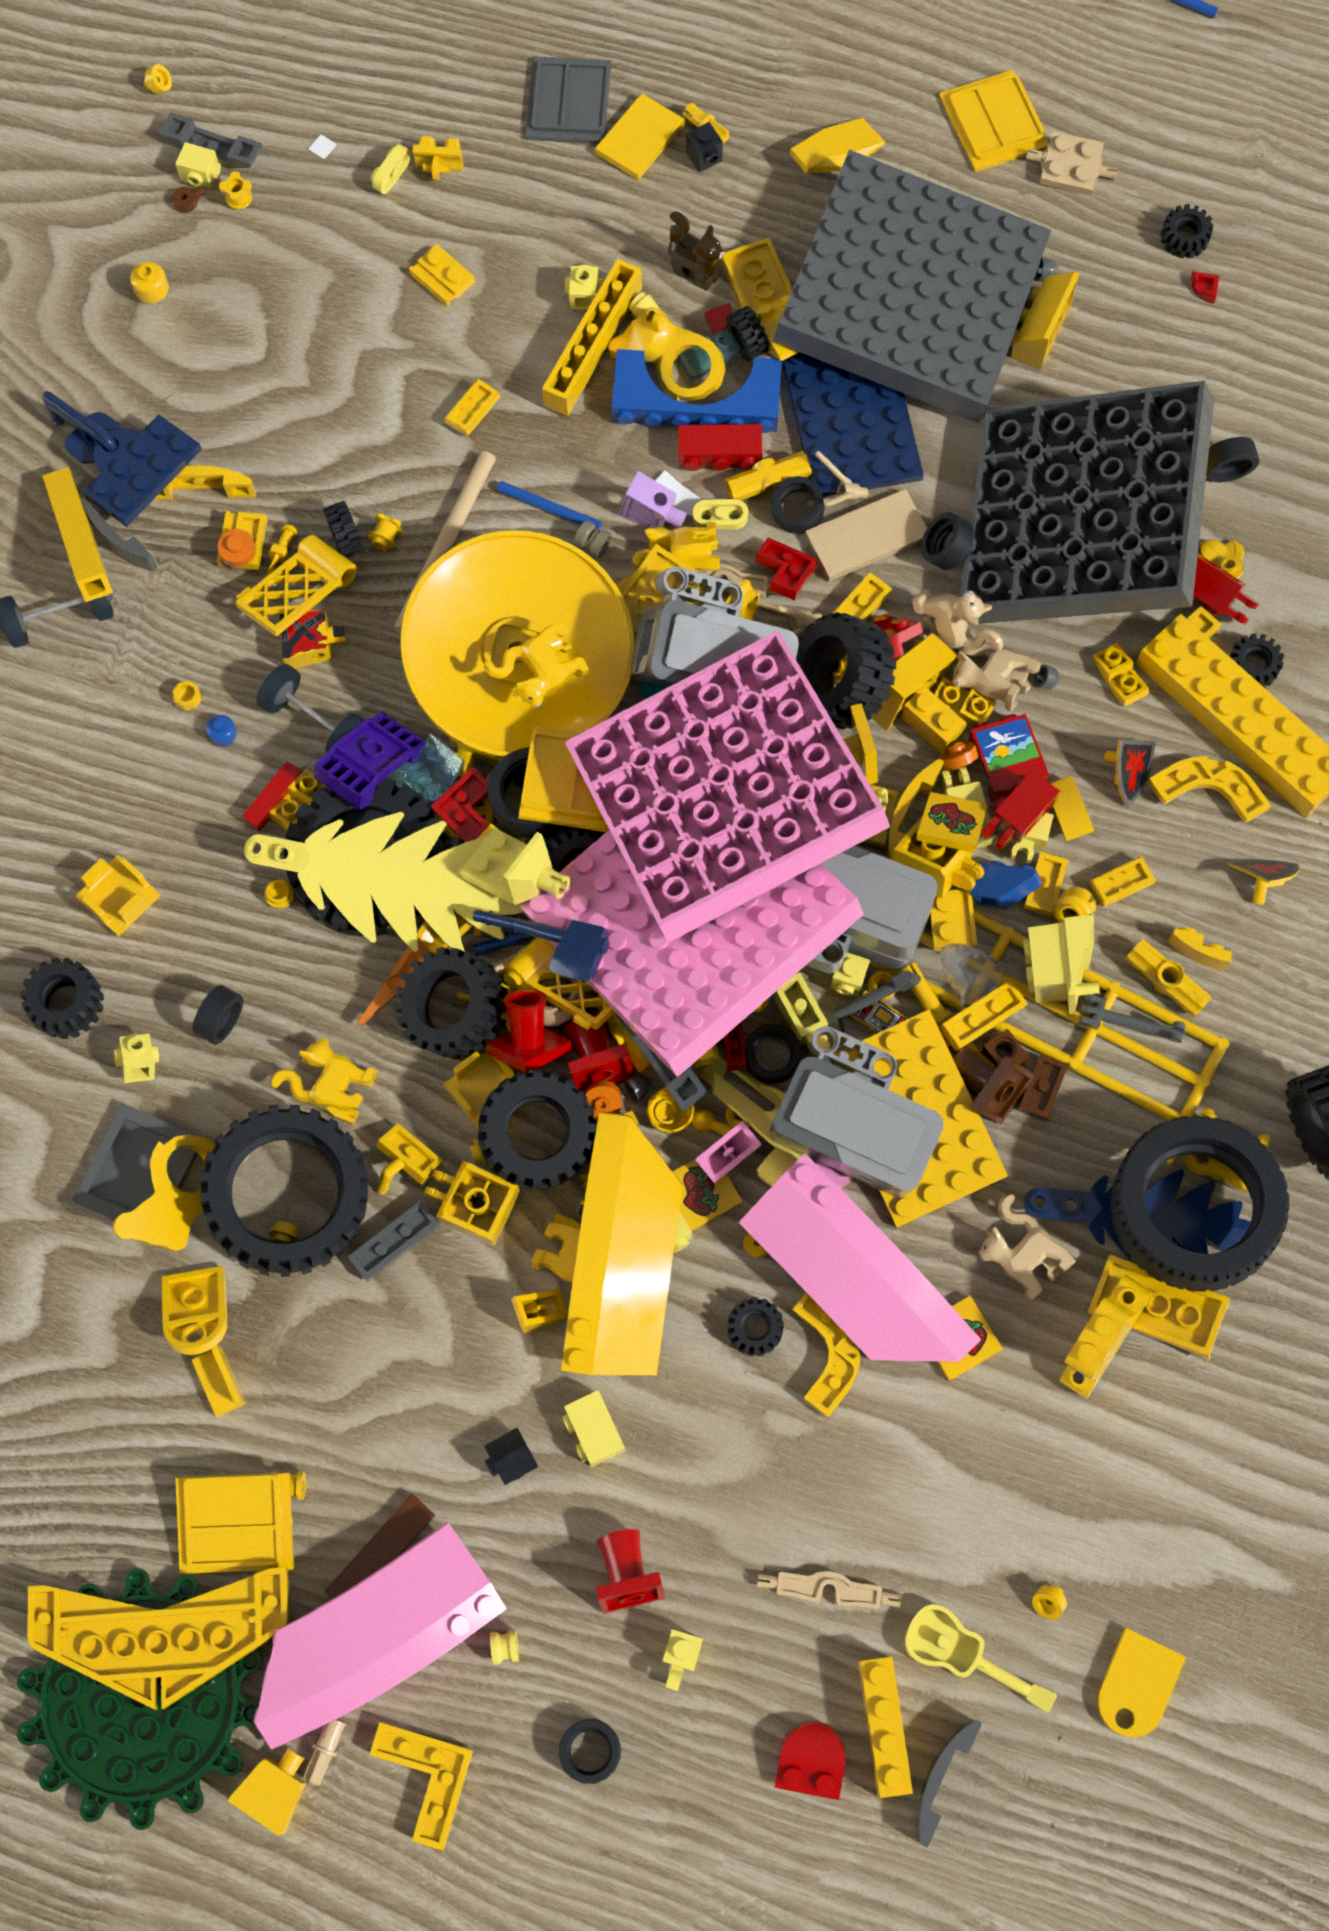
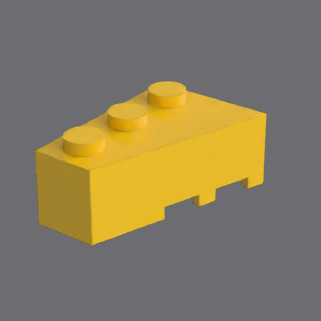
M933 633L924 640L918 639L911 646L908 653L895 658L896 669L893 670V675L895 676L894 685L890 686L888 691L890 695L886 701L882 702V709L877 714L871 715L872 719L884 730L888 731L893 726L896 715L901 710L903 711L906 702L923 686L931 690L949 673L957 658V654Z

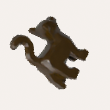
M677 211L672 212L670 218L676 224L670 228L668 253L671 258L673 271L684 279L691 271H694L696 274V286L708 291L721 275V272L715 266L718 263V259L724 253L719 240L713 236V226L709 225L701 239H698L691 233H688L690 224L686 216Z

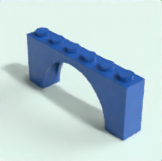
M617 349L612 397V422H619L624 425L632 423L647 424L649 426L673 425L677 428L678 425L762 424V433L777 432L782 361L773 358L754 357V364L748 379L734 394L715 403L693 405L674 400L657 388L647 372L644 351Z

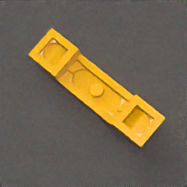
M192 465L186 466L154 500L173 499V489L224 488L228 498L256 497V491L251 478L241 473L216 466Z
M938 759L923 769L902 794L890 825L887 839L888 859L892 860L893 849L906 835L900 832V829L918 793L921 792L929 796L930 792H932L942 772L943 760Z

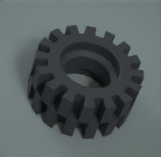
M1185 204L1184 209L1179 205L1176 206L1175 211L1173 209L1169 211L1161 231L1162 244L1165 243L1164 248L1166 251L1171 248V255L1175 256L1178 252L1180 253L1179 258L1183 259L1185 254H1188L1189 259L1193 258L1195 253L1199 256L1202 250L1205 251L1213 232L1212 218L1210 215L1205 217L1206 210L1203 209L1199 212V206L1195 205L1194 209H1190V204ZM1180 226L1191 227L1196 231L1197 235L1193 237L1184 236L1177 231V228Z
M745 306L726 316V327L730 331L728 332L729 336L732 337L733 345L736 346L737 352L740 353L745 361H750L754 357L769 351V343L766 341L768 338L764 334L765 329L761 326L759 317H756L755 311H752L750 306Z
M343 500L323 508L340 554L344 556L362 549V541L346 502Z
M1257 633L1251 634L1249 639L1246 635L1235 644L1229 657L1264 688L1266 685L1270 686L1277 678L1284 664L1282 661L1284 654L1279 653L1281 647L1279 644L1275 647L1273 646L1275 642L1273 638L1266 641V635L1261 634L1259 639H1257ZM1251 653L1258 654L1265 659L1266 667L1262 670H1254L1246 664L1245 657Z
M752 1297L751 1300L744 1299L742 1303L737 1304L733 1308L732 1313L729 1315L727 1325L728 1336L731 1339L732 1345L736 1346L739 1352H745L748 1356H763L765 1353L773 1351L781 1340L784 1328L782 1314L778 1312L777 1306L770 1304L767 1299L763 1298V1300H760L758 1297ZM753 1315L764 1318L768 1326L766 1334L758 1339L750 1338L743 1329L744 1321Z

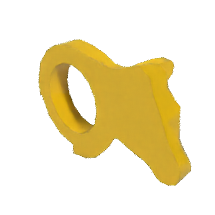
M652 307L647 309L644 315L633 320L624 333L613 338L608 345L609 353L614 359H616L617 349L644 351L645 362L656 365L661 390L674 400L695 401L703 399L713 391H717L722 384L725 363L720 349L711 340L673 324L661 309ZM686 349H703L708 353L711 360L710 374L705 382L698 387L689 389L678 386L672 374L673 363L677 356Z
M187 1134L174 1137L164 1145L158 1141L150 1160L151 1178L155 1192L133 1211L122 1213L113 1221V1234L118 1239L136 1240L147 1246L160 1247L171 1252L178 1251L186 1246L190 1227L198 1214L203 1210L200 1200L201 1189L190 1193L176 1188L169 1180L167 1174V1160L175 1149L183 1147L199 1153L205 1161L207 1153H212L215 1148L210 1140L204 1136L198 1137Z

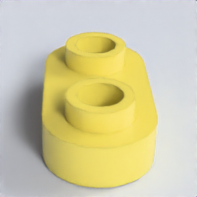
M400 144L389 149L386 159L380 167H376L372 172L371 181L373 189L386 194L392 188L410 162V149Z
M737 499L701 500L693 507L692 518L697 527H706L708 523L715 522L716 530H737L746 525L749 511L747 505ZM709 515L711 518L704 520L702 516ZM737 515L739 518L731 519L730 516Z

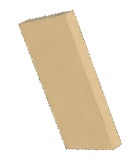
M904 489L806 530L805 537L816 558L819 559L818 562L828 581H832L922 543L927 527L909 493Z

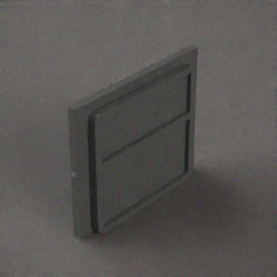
M533 56L525 139L599 144L606 134L611 60Z
M121 1102L72 1201L107 1216L114 1221L120 1214L133 1211L154 1194L150 1160L158 1141L164 1145L177 1136L187 1134L201 1136ZM177 1148L170 1154L167 1160L166 1170L169 1180L178 1189H181L198 1154L192 1149Z

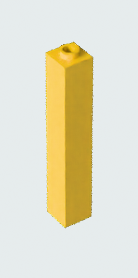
M66 467L42 475L76 582L85 602L113 593L70 468Z

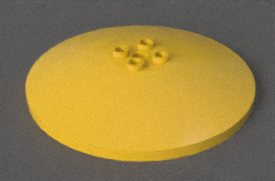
M518 530L498 531L474 537L453 547L437 559L420 578L409 598L403 616L401 628L402 665L411 693L428 719L449 738L468 749L502 759L513 751L530 747L533 725L582 733L609 719L622 700L632 673L631 663L635 645L633 625L629 610L618 587L608 573L585 552L568 542L543 533ZM562 620L569 633L562 638L560 637V639H566L573 648L567 653L556 652L560 661L566 662L583 657L589 670L582 677L570 676L559 688L547 692L543 697V704L534 708L530 703L524 702L520 696L513 697L512 695L517 689V682L535 678L533 672L521 657L515 658L513 670L507 677L501 679L491 677L484 668V662L489 659L496 667H501L504 653L509 647L514 644L521 645L525 641L537 636L546 627Z

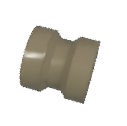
M586 520L578 529L573 544L580 549L586 548L592 556L599 559L608 549L612 540V534L606 530L600 531L596 529L595 524Z

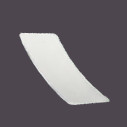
M664 471L655 480L676 493L677 496L673 505L689 516H692L695 504L703 500L675 480L667 471Z

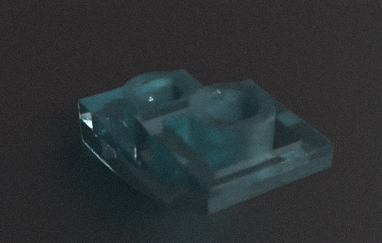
M728 328L705 337L720 349L724 357V363H727L741 352V348ZM693 348L679 354L678 362L690 381L710 373L711 360L708 353L703 349Z

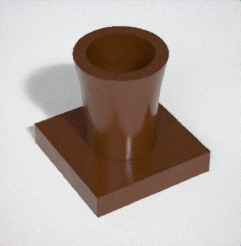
M972 1043L964 1046L953 1058L965 1086L979 1094L970 1107L999 1124L1003 1123L1035 1076L1034 1073L1007 1056L997 1066Z

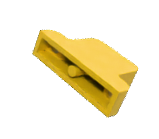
M1124 1275L1111 1296L1103 1298L1068 1353L1064 1361L1068 1365L1059 1382L1087 1399L1149 1301L1153 1291L1131 1277ZM1127 1291L1132 1292L1135 1296L1134 1301L1130 1304L1126 1303L1123 1299V1295ZM1077 1371L1085 1376L1083 1383H1077L1074 1380V1374Z

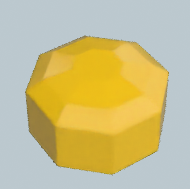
M189 680L177 683L172 691L176 706L185 711L196 709L202 701L198 685Z

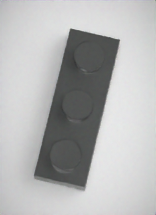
M420 1200L351 1253L348 1258L366 1282H369L441 1225L422 1200Z

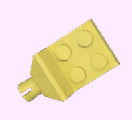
M493 828L460 870L463 879L514 905L537 897L542 890L560 899L564 894L559 889L567 892L570 885V877L562 875L552 868L543 836L538 832L526 844Z

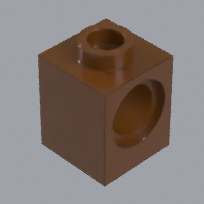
M1009 1029L1002 1033L996 1030L983 1040L985 1044L981 1052L997 1066L1003 1060L995 1052V1049L998 1047L1006 1048L1010 1052V1057L1008 1058L1022 1066H1025L1029 1059V1056Z

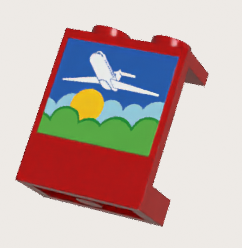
M1026 713L1019 716L1010 714L1003 717L999 722L992 724L983 722L974 726L970 731L968 742L975 743L990 783L987 793L991 802L999 800L1003 795L1008 797L1014 791L1011 789L1014 782L1021 775L1026 777L1032 769L1048 781L1050 775Z

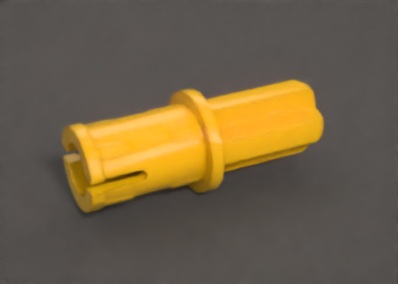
M690 103L685 107L689 114L683 112L684 119L690 121L696 127L710 122L723 141V144L728 141L730 137L729 130L715 121V117L712 114H706L694 103Z

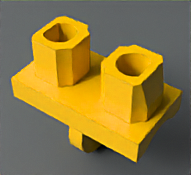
M421 136L419 144H413L412 152L415 158V168H423L424 172H432L433 180L439 181L441 173L450 174V171L463 172L464 164L458 139L448 138L445 140L444 147H437L434 138Z

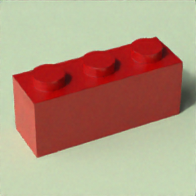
M762 424L678 425L679 469H686L688 471L712 468L718 471L728 468L751 470L757 462L762 460Z

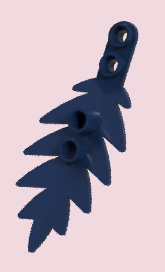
M1182 1169L1169 1174L1146 1191V1209L1155 1228L1167 1240L1173 1243L1174 1238L1180 1248L1188 1251L1209 1254L1206 1239L1218 1249L1226 1250L1244 1236L1250 1225V1221L1239 1218L1243 1206L1241 1201L1221 1204L1207 1210L1215 1187L1214 1181L1190 1190L1174 1203L1184 1175V1170ZM1107 1175L1101 1177L1091 1187L1089 1192L1033 1188L1025 1195L1024 1209L1031 1217L1087 1223L1091 1234L1100 1245L1105 1244V1229L1121 1252L1132 1261L1130 1259L1131 1255L1125 1252L1118 1240L1119 1235L1114 1230L1111 1219L1113 1214L1110 1211L1112 1187L1106 1192L1109 1181ZM1035 1198H1042L1045 1201V1205L1040 1208L1036 1207L1033 1200ZM1068 1200L1074 1201L1076 1208L1068 1210L1064 1203Z

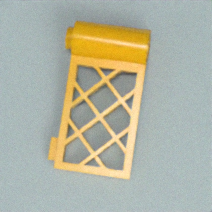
M310 535L304 537L298 544V552L252 589L247 587L236 596V607L277 637L337 587H347L356 577L357 566L317 536ZM297 564L305 569V574L289 575V571ZM322 581L325 584L320 589H309V582ZM305 582V589L289 590V583ZM274 583H285V590L269 591V587ZM305 597V601L301 605L289 606V598ZM284 598V606L268 607L269 599ZM264 599V607L252 608L248 605L253 600ZM284 614V618L276 625L268 620V615Z
M536 937L504 967V980L511 988L520 990L527 988L543 992L546 995L547 1001L574 1016L573 1021L587 1030L590 1027L597 1030L615 1012L601 997L583 999V991L594 990L587 982L581 983V980H578L576 984L560 985L559 977L564 976L548 970L556 949L547 940ZM556 978L557 986L543 987L538 983L543 979ZM579 992L580 1000L567 1001L561 997V993ZM603 1006V1010L596 1017H593L585 1012V1007Z

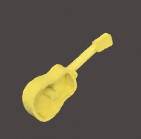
M927 1605L910 1622L905 1635V1649L915 1662L925 1666L944 1668L959 1678L968 1677L976 1668L1025 1696V1700L1043 1712H1050L1057 1698L1056 1693L1036 1684L1030 1685L983 1658L982 1654L985 1646L983 1638L979 1634L964 1628L949 1609L941 1605Z

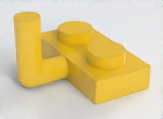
M397 1123L378 1140L376 1145L380 1151L392 1160L382 1170L376 1190L379 1194H386L393 1176L401 1169L422 1185L433 1175L435 1170L441 1167L443 1160Z

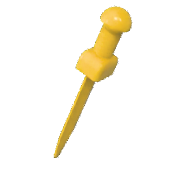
M284 525L281 528L282 535L278 543L272 544L269 550L272 563L265 578L275 570L277 563L283 564L287 561V549L292 538L297 536V530L293 525ZM254 600L252 608L257 607L260 600Z

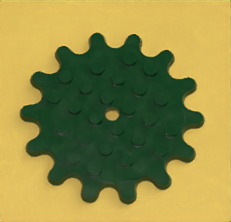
M135 1568L128 1572L125 1580V1589L121 1596L109 1600L161 1610L196 1597L199 1586L194 1577L185 1575L176 1581L169 1593L159 1595L152 1590L147 1571ZM94 1584L83 1585L78 1593L108 1599L102 1594L98 1586ZM252 1651L166 1709H162L161 1678H157L158 1710H154L146 1705L138 1707L134 1704L132 1698L49 1658V1661L43 1667L37 1669L26 1668L18 1674V1688L22 1692L32 1694L38 1699L39 1711L35 1717L23 1722L18 1727L17 1738L22 1745L43 1744L50 1750V1763L39 1777V1784L44 1791L55 1792L67 1783H75L80 1786L83 1792V1799L79 1811L83 1820L86 1822L98 1821L111 1803L121 1802L128 1808L131 1825L137 1830H144L149 1828L154 1822L155 1808L161 1799L173 1798L184 1812L193 1814L198 1812L204 1804L200 1781L206 1772L216 1770L223 1775L234 1776L241 1771L243 1759L231 1746V1734L240 1726H255L253 1721L259 1703L244 1698L240 1691V1684L243 1678L260 1668L262 1658L258 1651Z

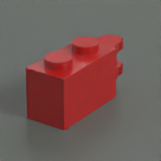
M1198 554L1193 600L1196 597L1204 602L1203 608L1215 616L1218 613L1222 615L1227 614L1246 625L1249 620L1246 615L1231 607L1236 599L1244 603L1248 608L1256 610L1258 607V602L1242 592L1246 584Z
M1033 769L1026 777L1021 775L1011 787L1014 791L1008 797L1003 795L993 807L995 811L993 819L980 834L987 839L997 827L1001 828L1005 833L996 841L995 847L999 850L1003 849L1012 838L1020 843L1058 799L1060 790Z

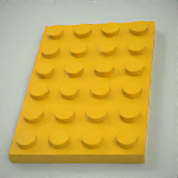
M930 1009L862 1040L871 1046L889 1053L895 1058L897 1070L888 1090L940 1114L944 1123L941 1135L918 1185L904 1197H895L879 1190L896 1227H900L1008 1176L979 1113L970 1107L973 1100ZM853 1048L851 1052L844 1051L849 1054L848 1060L854 1062L856 1058L862 1059L858 1056L859 1051ZM840 1051L836 1052L834 1055L839 1057ZM877 1061L874 1063V1070L878 1075L885 1076L890 1073V1066L885 1061Z

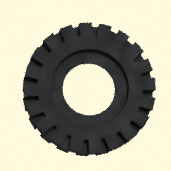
M385 778L376 786L372 802L361 810L347 802L340 795H337L333 790L327 792L324 787L320 788L311 795L314 802L310 806L303 802L295 815L298 821L296 824L290 822L286 838L287 840L305 843V840L323 826L339 819L343 820L344 824L332 838L334 839L340 834L374 819L403 812L404 817L392 835L396 843L425 827L438 823V819L434 817L432 808L425 799H418L415 790L405 784L399 788L396 785L395 779ZM442 833L425 861L446 851ZM287 849L284 850V859L288 856ZM286 870L289 882L297 898L315 920L321 919L327 928L336 932L343 928L346 929L348 935L363 937V934L345 918L327 897L322 887L324 910L318 909L307 896L299 881L298 872ZM372 898L376 936L388 934L387 927L391 925L380 912ZM414 906L415 914H416L418 917H420L421 914L419 913V911L417 910V908Z

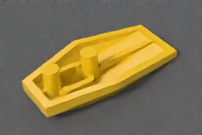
M862 117L819 131L790 149V156L799 164L803 172L807 174L840 171L849 149L868 157L884 146L885 141Z

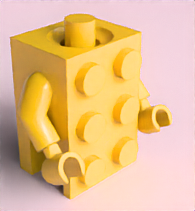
M655 544L639 568L634 567L631 575L616 585L630 613L634 640L636 639L642 611L647 606L662 603L664 600V595L655 586L657 574L671 567H680L698 572L657 544ZM669 574L667 584L670 588L674 589L677 581L674 575ZM699 584L687 586V588L698 589L699 594L703 593V589L699 588Z

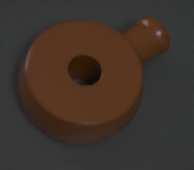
M189 187L178 188L172 196L173 205L179 212L189 213L196 208L198 198L204 196L205 192L202 187L194 191Z

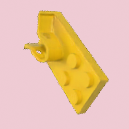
M1109 1254L1088 1309V1314L1093 1315L1103 1298L1110 1297L1123 1276L1127 1275L1153 1291L1152 1296L1131 1330L1203 1356V1362L1208 1363L1223 1317L1230 1305V1297L1210 1290L1194 1292L1188 1291L1186 1288L1181 1290L1177 1289V1287L1168 1286L1164 1281L1159 1282L1156 1278L1146 1274L1147 1271L1141 1270L1137 1264ZM1127 1291L1124 1293L1123 1299L1126 1303L1130 1304L1134 1301L1135 1296L1132 1292Z

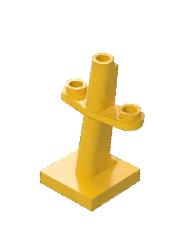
M862 703L850 706L852 736L843 740L857 764L861 766L870 785L878 783L877 751Z

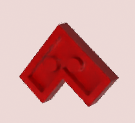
M769 537L765 540L755 558V562L777 571L771 580L769 590L794 601L816 569L819 560Z
M474 767L430 806L464 843L476 840L489 826L475 810L488 797V781Z

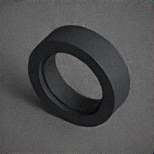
M530 747L522 748L506 755L493 768L487 785L489 801L496 820L509 832L522 837H533L536 832L546 836L558 831L563 826L518 819L519 812L510 807L505 800L509 784L517 776L526 773Z

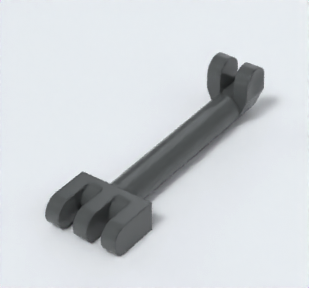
M904 971L892 977V981L824 1014L828 1027L844 1033L845 1026L841 1019L899 990L906 991L918 985L921 977L911 971Z
M1085 995L1084 1002L1095 1005V1007L1082 1006L1081 1013L1092 1016V1018L1080 1016L1078 1024L1098 1030L1101 1021L1166 1038L1177 1043L1182 1042L1186 1026L1183 1022L1174 1021L1171 1027L1104 1009L1107 999L1094 995Z

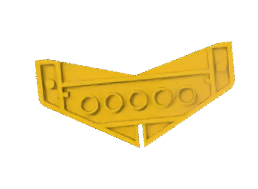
M287 1567L269 1568L251 1577L161 1610L45 1585L28 1586L27 1638L29 1645L34 1650L154 1710H158L157 1678H161L162 1709H166L274 1637L275 1629L279 1630L289 1624V1581Z

